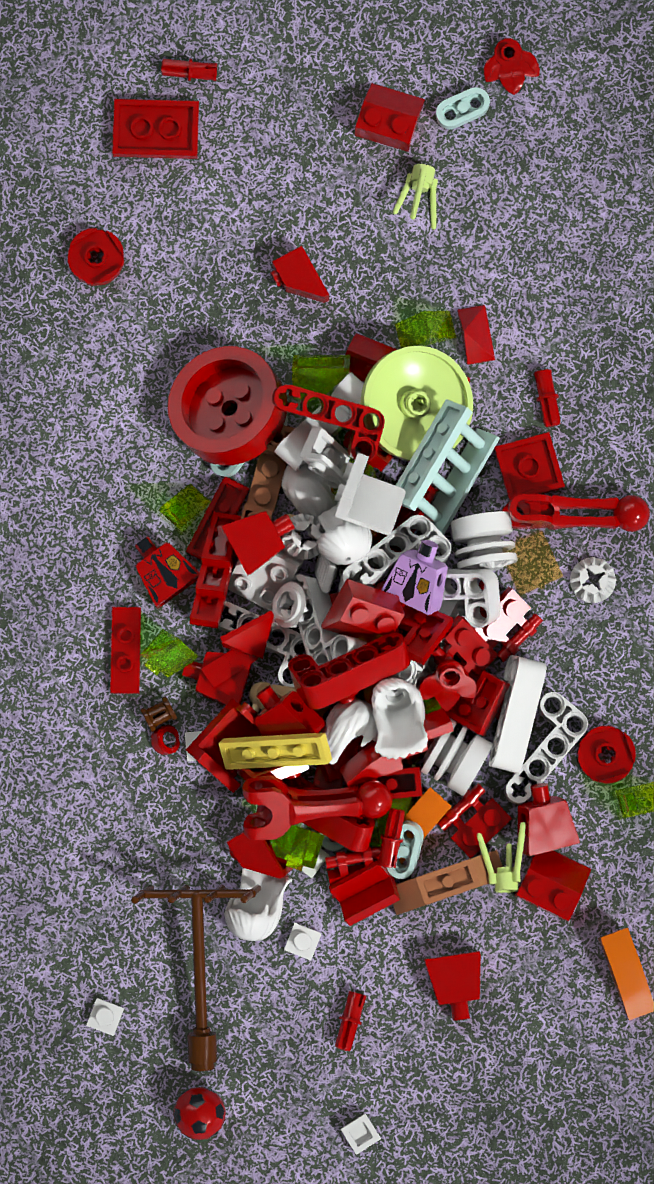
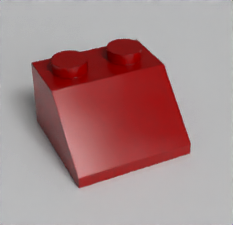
M371 83L355 126V136L409 152L425 99Z
M346 579L321 627L341 635L363 639L369 643L386 634L395 633L405 614L399 596Z
M553 850L533 855L520 882L518 891L514 896L567 922L570 920L583 893L591 869Z

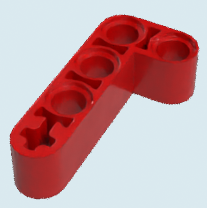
M281 385L274 390L272 401L277 409L352 430L348 444V454L352 460L355 461L356 459L355 447L361 441L366 442L369 446L367 462L375 457L385 424L384 416L379 410L293 385ZM289 390V396L300 398V393H303L300 411L296 410L299 404L294 402H287L286 406H284L283 400L279 398V394ZM312 397L318 398L322 404L321 410L317 414H312L307 409V402ZM340 405L346 406L349 410V417L344 422L338 421L335 417V410ZM368 413L374 414L377 418V425L372 430L366 429L363 425V418Z
M389 633L320 666L310 655L295 656L289 661L288 668L297 693L307 707L315 710L329 706L403 671L410 665L411 660L403 635L400 633Z
M300 776L294 779H281L287 787L303 790H323ZM258 805L256 812L263 811L266 806ZM363 815L360 817H323L302 822L355 852L368 850L375 826L374 819Z

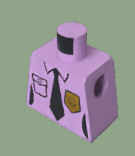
M422 540L418 551L411 549L402 553L386 580L382 591L399 596L401 603L427 615L440 610L448 567L445 563L434 559L438 544L430 540Z

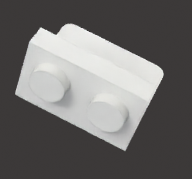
M358 453L354 464L348 462L343 479L347 480L346 485L340 483L334 500L339 501L335 517L389 535L394 528L406 491L401 487L363 474L369 456Z
M284 548L249 576L240 560H238L231 575L228 589L272 611L275 594L282 585L292 582L304 560L291 556Z

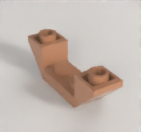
M284 425L280 434L277 433L267 445L268 449L259 455L241 519L266 511L272 521L282 484V477L287 463L274 451L295 428Z
M495 850L488 854L494 873H497V868L503 866L499 854ZM482 855L396 884L400 900L393 904L396 915L489 884L488 872Z

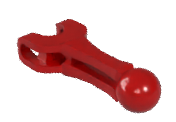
M520 494L515 496L502 509V511L509 512L512 518L513 529L548 528L550 530L574 527L616 529L619 526L625 531L635 532L645 527L650 518L648 504L641 497L635 495H628L618 499L617 497L572 498L559 495ZM517 509H521L524 515H521ZM560 510H611L613 511V516H566L560 515Z
M275 776L253 777L244 782L242 787L243 796L248 803L263 805L266 808L263 811L249 814L245 818L243 832L251 840H274L283 836L292 825L308 820L336 816L360 817L361 815L376 819L383 817L389 812L393 798L389 788L378 781L366 782L359 788L355 785L341 789L303 790L287 787L281 779Z

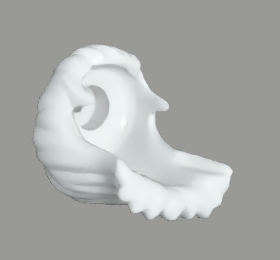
M307 463L298 471H294L287 465L282 477V489L300 514L314 515L318 520L319 515L339 503V501L334 500L338 488L326 485L323 482L324 479L319 474L308 469L309 465Z
M338 503L330 510L324 511L318 516V520L325 533L318 536L316 543L320 553L333 564L350 565L362 559L369 552L372 545V532L368 528L335 517Z
M390 677L379 681L373 688L371 699L378 732L375 745L376 753H380L381 757H386L387 759H397L398 757L406 758L409 753L422 752L427 747L428 734L423 726L425 707L420 691L413 684L399 678Z
M355 698L346 704H336L325 720L326 725L320 732L326 733L332 756L329 764H335L345 747L355 737L363 735L361 747L371 740L377 741L378 732L372 705L359 698Z
M242 867L240 889H252L258 884L261 886V891L246 903H242L241 898H230L224 915L227 927L231 933L247 941H260L270 936L281 917L284 891L293 879L288 875L278 879Z

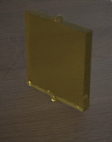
M543 531L526 539L519 538L518 542L515 543V548L503 552L517 554L518 561L507 565V568L520 596L537 588L544 589L546 584L564 577Z

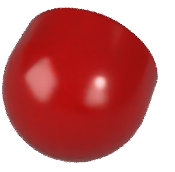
M165 725L157 728L151 736L152 748L162 755L178 751L180 741L175 727ZM165 732L172 733L176 738V742L171 748L167 747L163 742Z

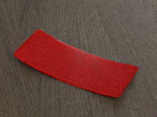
M230 650L204 666L201 670L212 687H216L258 660V657Z

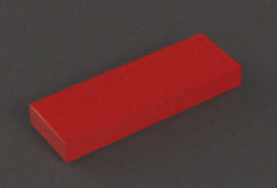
M223 477L185 551L187 554L201 560L213 512L237 515L250 488L228 477Z

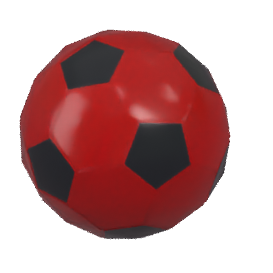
M194 1087L183 1092L174 1106L173 1116L175 1124L182 1134L194 1140H203L216 1135L225 1122L226 1109L223 1100L215 1091L206 1087Z

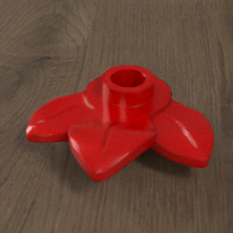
M511 38L502 39L496 44L494 55L486 61L483 69L486 82H493L499 79L504 89L512 95L519 92L523 86L525 76L538 77L540 74L539 64L535 56L530 52L522 50L521 45ZM506 47H510L513 50L511 58H507L504 55Z
M447 660L437 666L435 673L426 676L421 681L418 690L423 700L435 697L440 707L447 712L457 703L460 696L475 698L476 683L472 677L464 673L463 666L459 662ZM454 671L450 675L445 674L446 672Z

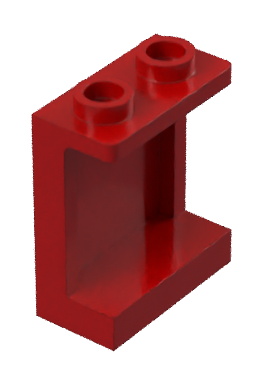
M233 698L186 749L192 757L232 793L241 784L234 779L237 775L236 769H225L218 743L224 738L262 736L254 718L258 713L248 703L244 702L240 705Z

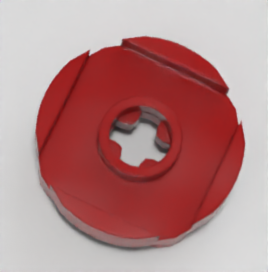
M90 228L77 234L71 241L68 251V264L71 272L79 281L90 286L105 285L113 281L120 274L124 266V250L121 242L112 232ZM95 250L96 253L102 252L104 254L101 257L102 261L100 263H91L89 261L91 251Z
M599 726L590 730L580 741L577 751V761L581 771L592 781L602 784L616 783L625 778L632 769L636 758V750L632 739L625 732L612 726ZM602 747H606L608 751L613 750L614 756L610 758V763H606L604 759H599L598 755L602 753Z

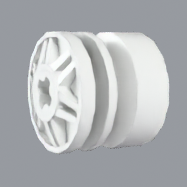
M509 512L479 513L461 517L450 522L453 541L467 543V547L455 552L458 558H469L458 562V569L486 568L495 571L518 561L516 553H503L516 547L513 541H501V537L513 532Z
M451 720V721H452V725H453V729H454V727H455V725H456L457 723H456L455 721ZM465 727L461 729L457 738L451 735V732L434 738L425 754L421 773L427 775L433 764L439 767L433 778L435 781H438L445 772H448L451 775L447 787L461 796H464L493 746V743L479 735H476L469 744L463 742L467 731Z

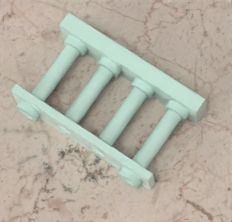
M447 399L395 485L406 491L402 506L413 511L418 507L443 535L500 439L497 435L476 428L474 431L467 424L473 412L468 407ZM460 434L469 441L461 455L452 448ZM447 458L454 467L448 478L444 479L438 471ZM431 483L440 490L432 504L423 497Z

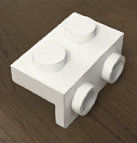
M312 426L300 458L309 465V470L319 474L324 479L323 482L332 488H339L340 483L346 485L347 480L343 479V475L350 460L348 452L322 427Z

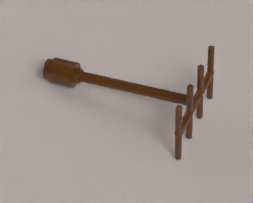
M258 884L252 889H226L224 885H220L216 889L190 890L189 885H184L179 890H154V886L149 885L145 889L140 890L131 899L132 903L136 904L142 899L168 898L169 903H174L179 898H191L196 1027L193 1028V1032L187 1034L188 1063L191 1064V1070L215 1069V1062H217L216 1032L210 1031V1027L207 1026L203 898L205 903H210L215 898H241V902L246 903L261 891V886Z

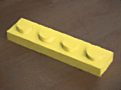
M325 732L224 738L218 743L226 770L325 765L332 760Z

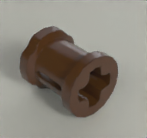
M166 696L162 697L161 702L146 709L143 707L140 709L152 732L164 722L170 719H178ZM162 711H165V712L161 713L160 715H158V716H156V717H153L154 715H156V714H158V713H160V712H162Z

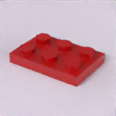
M114 99L113 157L198 159L199 101Z

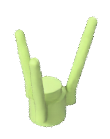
M415 164L413 166L412 173L407 174L406 183L393 209V214L398 213L412 185V189L415 190L410 218L414 220L422 192H428V189H430L431 228L436 229V188L438 179L434 178L435 168L426 164Z
M525 822L520 824L514 867H512V845L508 843L506 845V867H498L497 873H494L481 833H477V840L488 872V881L490 885L495 884V892L497 893L518 891V882H521L520 869L525 839Z

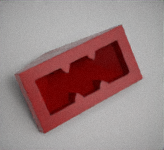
M485 305L458 309L467 365L495 360Z
M269 611L221 636L222 646L263 659L275 621L273 612Z

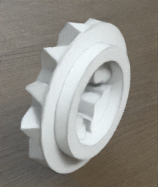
M301 513L291 517L290 520L295 529L281 536V540L286 547L285 550L291 556L301 560L311 559L319 555L320 551L316 542L318 541V536L325 533L321 523L314 515ZM309 527L308 536L314 541L307 540L301 545L302 537L297 532H303Z
M595 557L581 560L575 565L570 575L572 591L579 599L588 603H598L607 599L614 591L616 584L614 569L605 560ZM586 569L593 575L604 574L598 581L600 591L593 584L583 587V584L589 578Z
M285 583L275 594L272 612L276 623L281 627L296 628L298 622L304 621V612L309 611L306 608V603L310 600L306 596L307 589L300 586L299 583ZM293 601H295V605L292 606L291 610H287L288 608H290L291 605H293Z

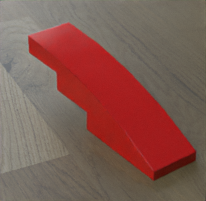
M213 512L201 556L202 565L195 587L196 595L190 614V624L219 628L235 558V551L221 526L240 520L241 516Z
M443 708L425 714L423 726L428 734V740L454 731L452 721ZM374 741L342 765L339 771L349 788L402 770L401 759L404 758L387 759L386 757H381V754L375 751L377 741ZM428 746L422 752L428 751ZM416 752L415 754H410V753H409L407 757H410V756H413V755H416V754H419V753H422V752Z

